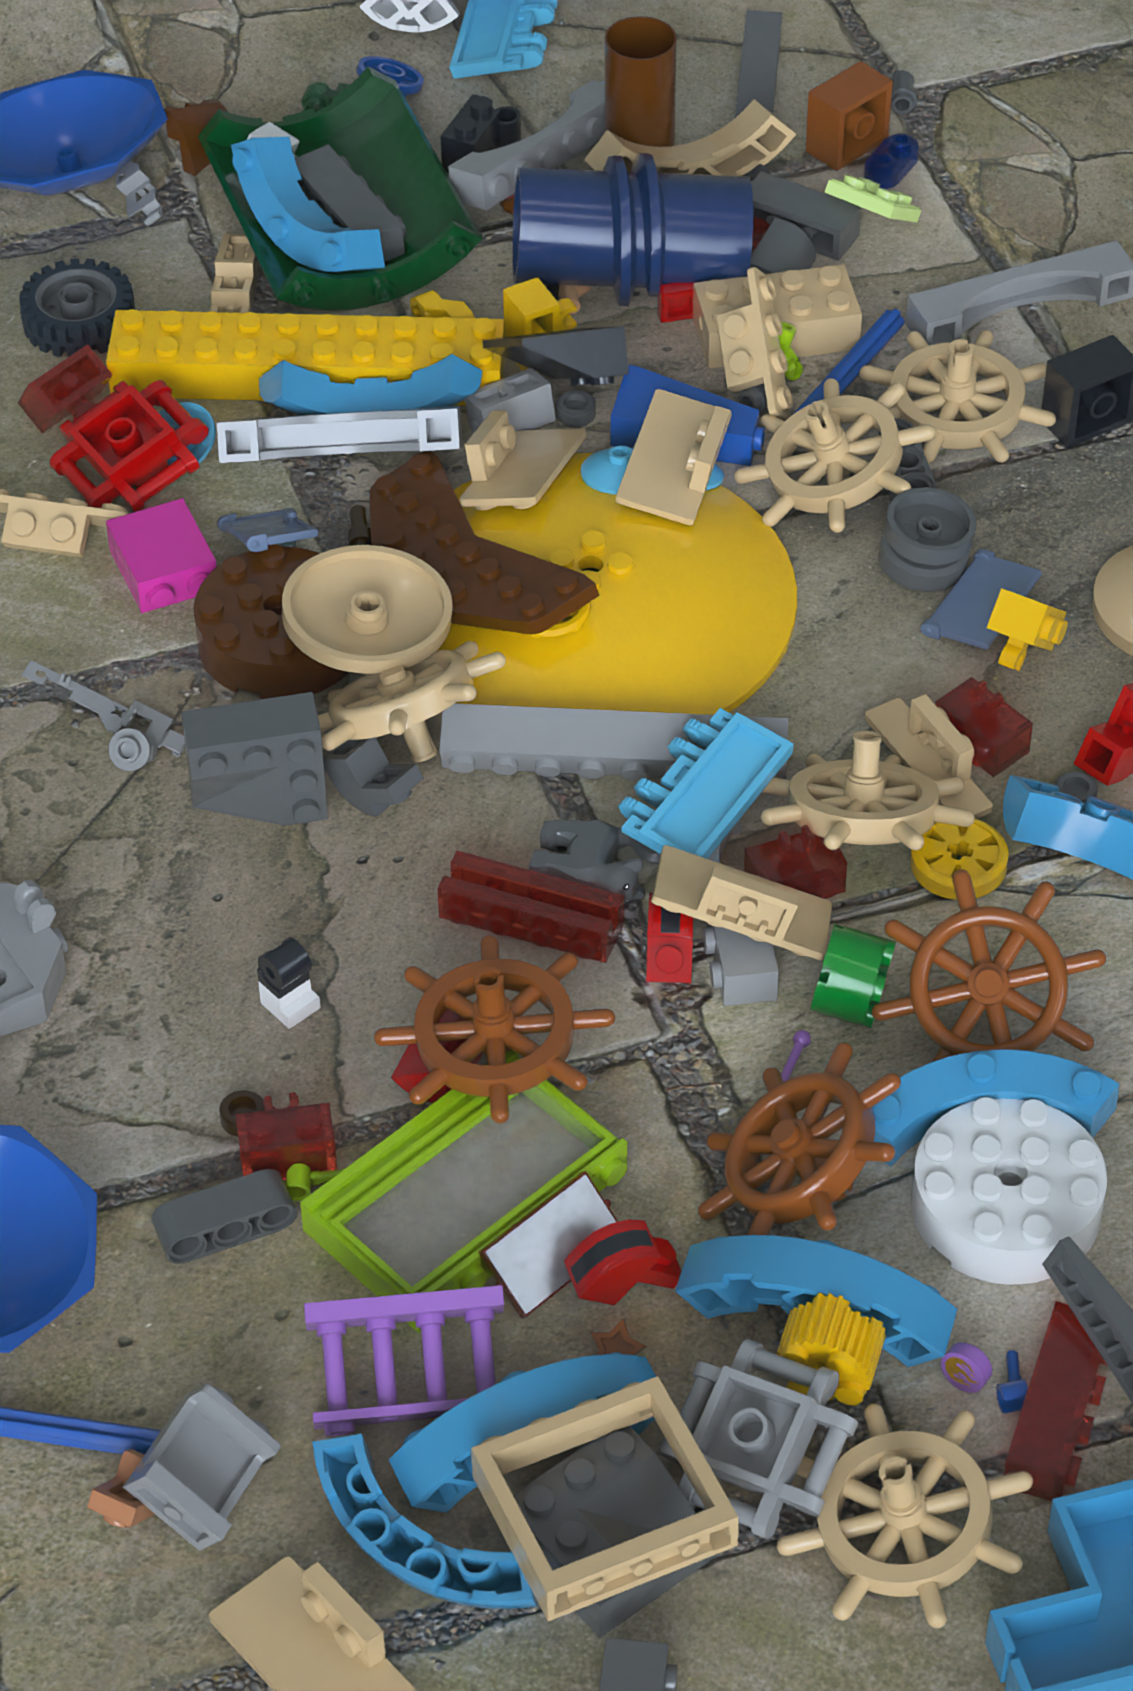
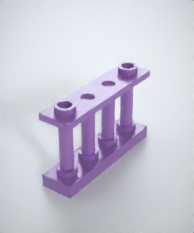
M502 1285L304 1303L307 1331L316 1330L317 1337H322L328 1411L313 1413V1422L315 1429L325 1430V1436L355 1433L354 1426L438 1418L467 1400L468 1398L447 1400L441 1326L445 1325V1318L465 1316V1323L471 1326L477 1394L496 1384L490 1322L495 1320L494 1314L503 1313L504 1310ZM415 1321L416 1328H421L427 1402L398 1405L391 1331L396 1329V1323ZM366 1326V1332L372 1333L378 1407L348 1409L342 1335L347 1334L346 1327Z

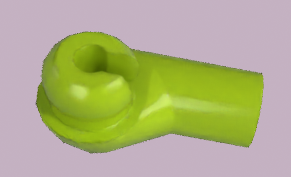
M781 322L782 334L779 335V342L788 364V370L784 374L787 380L795 381L803 373V365L790 347L796 333V328L789 323Z

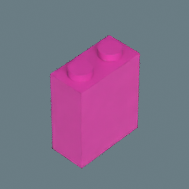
M183 498L106 520L109 550L141 613L195 598L205 578L217 568L216 559Z

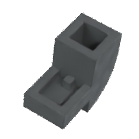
M375 737L347 740L323 756L324 769L339 793L352 806L365 814L375 817L390 805L399 804L410 797L412 794L411 789L424 779L416 764H390Z

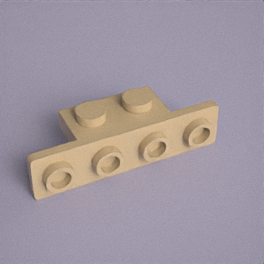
M756 267L747 269L752 304L717 315L727 388L735 393L764 384L769 414L786 421L791 416L790 408L793 407V397L785 381L784 372L788 370V364L779 342V335L782 334V325L774 310L773 299H776L777 296L776 288L771 277L766 276Z
M0 489V512L7 513L1 543L5 547L83 558L90 525L106 527V520L129 514L126 512V508L115 504H103L101 509L87 507L86 502L73 498H64L63 503L48 501L46 496L36 493H25L24 498L9 496L10 493L8 491Z
M926 694L912 699L910 708L901 698H896L865 712V721L875 732L881 734L883 742L895 755L900 757L901 763L904 766L917 770L932 780L959 777L963 780V791L958 794L939 797V805L968 809L973 812L976 819L992 812V802L970 778L972 758L974 757V748L970 739L966 735L960 734L950 722L946 712L941 707H937Z

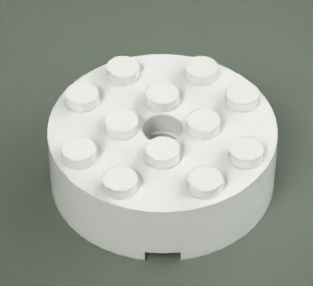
M988 1097L979 1098L976 1101L962 1104L941 1116L922 1138L915 1158L911 1207L914 1223L929 1249L934 1247L951 1261L950 1267L967 1276L986 1282L1006 1285H1021L1044 1281L1051 1277L1042 1264L1059 1240L1070 1236L1085 1255L1095 1242L1100 1229L1107 1189L1106 1165L1103 1155L1092 1136L1076 1120L1064 1112L1045 1105L1042 1101L1036 1099L1026 1101L992 1099Z

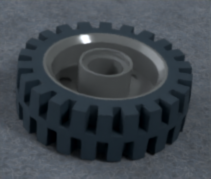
M79 258L71 259V265H65L62 260L55 262V269H52L49 265L41 268V274L35 272L30 276V282L25 281L22 286L23 291H20L19 295L20 315L26 337L30 339V343L33 346L39 345L40 351L48 353L52 349L53 356L61 357L64 352H67L68 358H77L78 352H83L84 358L93 357L92 350H97L99 354L108 352L107 345L110 343L115 311L135 309L133 289L128 277L125 274L121 275V270L115 266L110 269L109 263L101 261L96 266L95 259L87 258L84 264H80Z

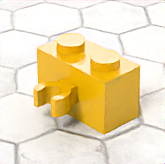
M538 277L503 289L505 337L571 330L577 326V322L569 314L577 311L575 304L570 298H563L557 301ZM515 362L517 366L521 369V371L529 369L528 367Z
M1001 588L986 627L1009 636L998 664L1020 671L1029 644L1052 651L1054 644L1059 645L1065 636L1068 622L1064 618L1067 612Z

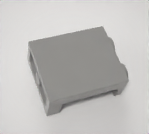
M204 1384L185 1394L123 1488L200 1551L223 1540L232 1526L226 1520L262 1463L275 1456L280 1450L281 1445L271 1437L269 1429L264 1424L255 1419H250L233 1405L232 1398L225 1391L212 1387L209 1384Z

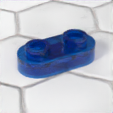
M903 133L894 134L886 138L865 161L864 178L879 183V188L890 189L895 187L918 162V142Z

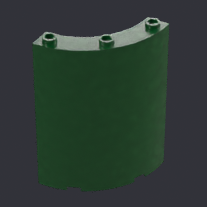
M367 67L346 89L334 96V103L316 112L311 108L300 113L283 116L282 121L271 123L300 141L294 153L297 158L329 144L339 156L343 155L347 159L350 168L357 176H363L374 195H380L383 198L387 209L394 216L398 215L402 219L406 228V236L403 237L405 254L384 262L385 268L343 272H327L312 269L298 263L285 254L266 234L245 197L237 171L233 166L231 145L247 140L250 133L268 122H263L261 118L239 116L218 109L198 135L201 145L278 300L296 306L321 310H349L387 303L416 291L439 278L465 258L483 239L397 82L370 67Z

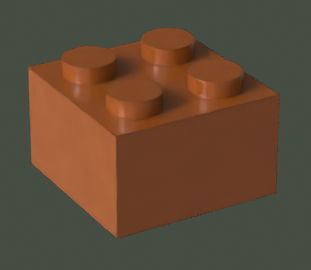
M859 61L808 92L805 151L835 171H838L888 141L892 80L864 62Z

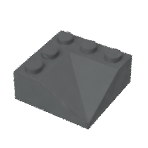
M313 692L181 711L193 808L284 826L328 819L321 728Z
M631 1426L592 1440L513 1494L552 1571L696 1514L657 1454ZM719 1553L578 1609L575 1612L601 1638L714 1559Z

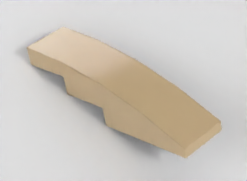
M223 234L215 260V279L211 289L210 311L246 313L252 311L259 261L245 234Z

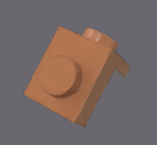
M133 1449L123 1452L116 1477L92 1489L87 1508L102 1514L103 1519L107 1523L123 1528L132 1527L153 1516L155 1513L123 1488L144 1454Z

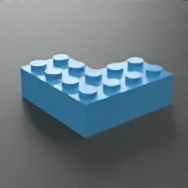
M1132 1479L1052 1499L1047 1533L1071 1591L990 1611L985 1644L1000 1682H1006L1005 1691H1133Z

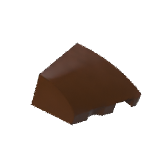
M207 99L203 100L200 104L195 102L185 103L183 108H177L172 105L164 108L168 119L166 121L167 136L180 142L183 171L196 176L210 164L198 135L218 109L228 112L220 101Z

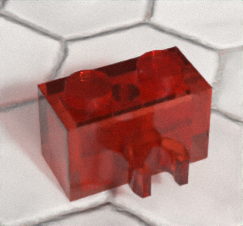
M87 344L28 384L18 404L40 432L44 433L70 414H72L73 420H75L96 405V403L89 401L102 393L112 374Z
M971 677L935 701V705L941 707L946 712L950 722L960 734H964L970 739L974 748L972 764L980 767L993 778L1030 753L1033 723L1004 702L1003 695L1000 692L994 694L987 689L984 680L978 682Z
M808 825L802 826L801 833L788 836L787 832L783 831L780 832L776 840L745 848L744 872L823 899L831 898L836 894L846 891L848 862L840 848L836 850L828 849L824 844L825 838L812 834Z
M293 1092L289 1093L290 1104L286 1108H275L272 1105L270 1095L264 1097V1111L235 1114L242 1175L245 1176L265 1169H274L280 1173L283 1181H286L288 1169L296 1163L309 1166L311 1171L337 1170L335 1138L329 1102L299 1106L298 1096Z

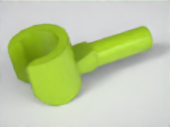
M296 1163L287 1171L285 1186L293 1201H301L311 1194V1185L326 1183L344 1169L319 1172L311 1171L309 1166Z

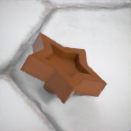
M622 1319L610 1332H591L599 1349L597 1355L614 1352L636 1355L647 1347L630 1338L625 1319Z

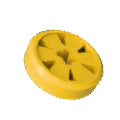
M976 818L969 827L935 822L933 827L922 835L924 838L923 847L917 851L911 850L910 866L916 880L928 891L948 899L957 900L952 876L959 869L969 872L976 898L985 896L995 890L1002 883L1007 872L1009 852L1004 838L994 827ZM958 855L962 856L960 860L956 859Z

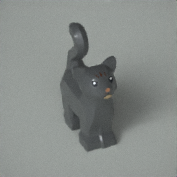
M555 819L544 821L540 833L541 848L558 852L562 846L568 849L566 854L551 853L547 850L533 851L529 863L530 893L540 894L545 888L551 887L575 895L597 894L609 902L611 906L619 907L632 899H644L645 890L639 885L638 872L643 867V860L650 864H658L660 854L624 834L622 828L599 819L589 821H562ZM626 846H631L637 856L641 858L613 862L619 849Z

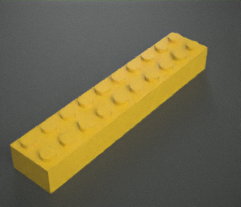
M116 310L106 359L110 394L113 393V387L123 380L128 386L132 384L140 392L156 380H163L172 389V396L175 399L264 401L260 396L259 378L283 360L298 367L328 375L330 382L354 384L358 378L384 377L387 378L389 383L411 379L412 372L431 366L450 354L482 370L479 387L481 388L503 379L505 357L484 349L482 340L505 337L504 319ZM462 400L455 405L466 406V403Z

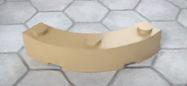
M753 99L734 120L711 135L697 141L670 147H653L629 142L607 130L584 160L594 170L603 171L609 156H622L627 172H630L637 154L648 153L652 154L658 173L742 176L759 164L764 166L788 145L796 133L772 112Z

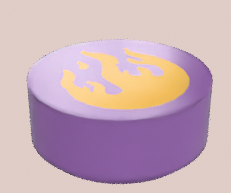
M963 1342L956 1343L941 1359V1369L944 1376L954 1387L968 1393L978 1392L992 1376V1366L988 1357L974 1345Z

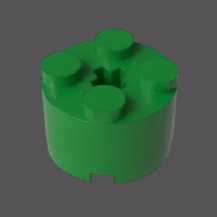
M834 924L810 1010L825 1016L871 1028L874 1021L872 1008L880 1001L896 941L847 926Z

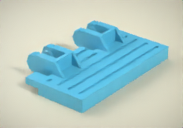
M468 0L449 67L453 79L540 66L543 62V51H546L548 39L545 38L543 33L534 32L532 34V28L542 26L543 24L547 25V23L551 24V21L554 20V9L557 8L558 0Z
M719 708L710 719V726L691 718L682 728L686 734L685 736L706 749L705 751L680 737H675L667 746L670 754L677 760L662 777L661 785L672 791L646 778H641L633 787L636 795L657 808L656 811L640 801L627 796L618 805L621 814L628 819L622 826L624 834L659 854L663 846L668 845L708 859L793 754L794 743L738 712L732 715L722 708Z

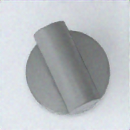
M135 728L119 730L113 735L109 743V756L112 762L124 771L141 769L148 761H154L158 752V746L151 744L145 733Z

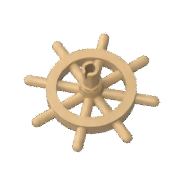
M989 330L981 331L974 344H969L968 340L957 339L951 343H940L930 346L919 332L911 331L907 335V342L914 352L906 356L894 371L865 365L860 369L859 374L865 381L889 387L896 382L902 383L905 386V394L889 411L894 418L907 420L914 427L925 424L935 427V437L924 441L925 444L922 448L928 464L935 460L940 448L966 450L984 446L993 458L1001 463L1009 458V452L1001 442V439L1012 432L1020 420L1050 427L1056 422V415L1053 412L1024 405L1025 383L1044 378L1046 364L1037 363L1018 369L1006 357L989 349L994 338ZM931 374L937 382L925 380L922 377ZM976 374L984 376L987 379L976 382ZM1003 390L1007 400L989 396V394ZM908 392L924 395L927 397L912 401L908 395ZM977 409L993 414L983 418ZM932 411H940L938 418L928 414Z
M829 378L824 382L823 386L824 399L815 401L800 409L786 421L770 414L761 416L760 425L774 433L767 447L765 463L736 470L734 479L739 484H746L770 478L780 498L764 513L762 521L765 525L769 527L775 526L792 508H796L809 513H829V527L833 532L839 533L845 528V510L864 503L883 488L897 495L911 489V484L908 481L895 475L902 459L903 446L933 439L936 435V429L930 424H925L899 431L896 421L889 410L905 394V386L902 383L896 382L892 384L875 401L863 396H840L838 381ZM843 423H853L846 432L841 428ZM872 427L882 434L860 440ZM799 446L810 451L792 456ZM876 453L870 463L859 458L860 456ZM808 469L797 481L787 475L788 473ZM851 472L855 473L854 476L846 480H843V478L849 476ZM824 476L827 477V485L815 486Z
M467 641L453 651L437 650L424 661L404 669L403 666H396L382 673L364 674L346 685L343 689L331 690L328 693V701L330 702L329 712L318 715L321 732L332 729L322 736V748L331 751L347 740L368 739L392 733L396 736L403 734L413 762L418 763L434 757L438 753V749L434 745L425 720L446 710L456 702L473 700L477 694L476 688L473 686V678L502 668L506 664L505 655L501 652H494L467 662L478 653V645L473 641Z
M865 730L853 734V759L827 762L820 755L811 754L806 759L807 768L796 773L791 780L773 777L761 792L789 797L788 805L767 808L762 812L761 820L765 825L772 826L796 822L804 830L825 838L824 844L830 850L838 849L842 843L886 845L902 842L909 849L917 851L924 845L922 835L929 831L935 822L969 827L975 820L973 812L968 809L939 805V797L954 795L963 791L964 782L961 778L951 777L932 780L917 770L902 766L900 757L895 754L887 756L884 761H879L882 737L881 734L874 731Z
M870 1404L866 1407L864 1416L871 1438L852 1447L837 1460L821 1497L825 1503L820 1515L817 1517L819 1527L781 1537L777 1542V1550L783 1556H791L820 1547L825 1548L836 1568L849 1579L832 1608V1613L838 1620H848L866 1592L871 1591L893 1597L919 1596L928 1624L933 1628H941L947 1621V1614L939 1590L960 1579L976 1564L978 1559L1010 1574L1018 1573L1021 1570L1022 1560L1017 1554L988 1541L993 1519L991 1500L1029 1490L1033 1484V1478L1030 1473L1019 1471L990 1480L985 1479L979 1465L960 1447L975 1423V1416L969 1410L959 1411L944 1435L940 1437L919 1431L890 1432L882 1407L878 1404ZM803 1456L796 1474L807 1479L815 1460ZM906 1463L924 1464L913 1480L912 1466ZM879 1470V1477L883 1487L880 1491L860 1481L874 1471ZM943 1472L948 1473L962 1486L961 1488L929 1496ZM847 1498L874 1510L870 1513L840 1521L841 1511ZM969 1507L968 1518L963 1529L936 1517V1515ZM881 1531L866 1555L856 1550L848 1541L849 1539ZM925 1535L949 1545V1547L936 1556L929 1558L923 1537ZM898 1543L904 1544L909 1564L886 1563Z

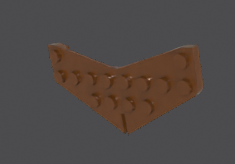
M424 451L414 455L407 463L391 473L378 478L370 488L371 545L384 546L409 553L434 568L444 579L451 593L453 606L451 624L530 635L539 634L600 596L595 582L585 574L475 536L439 458L431 451Z

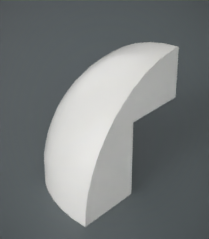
M366 0L359 6L379 24L393 30L405 32L434 30L460 16L452 0Z

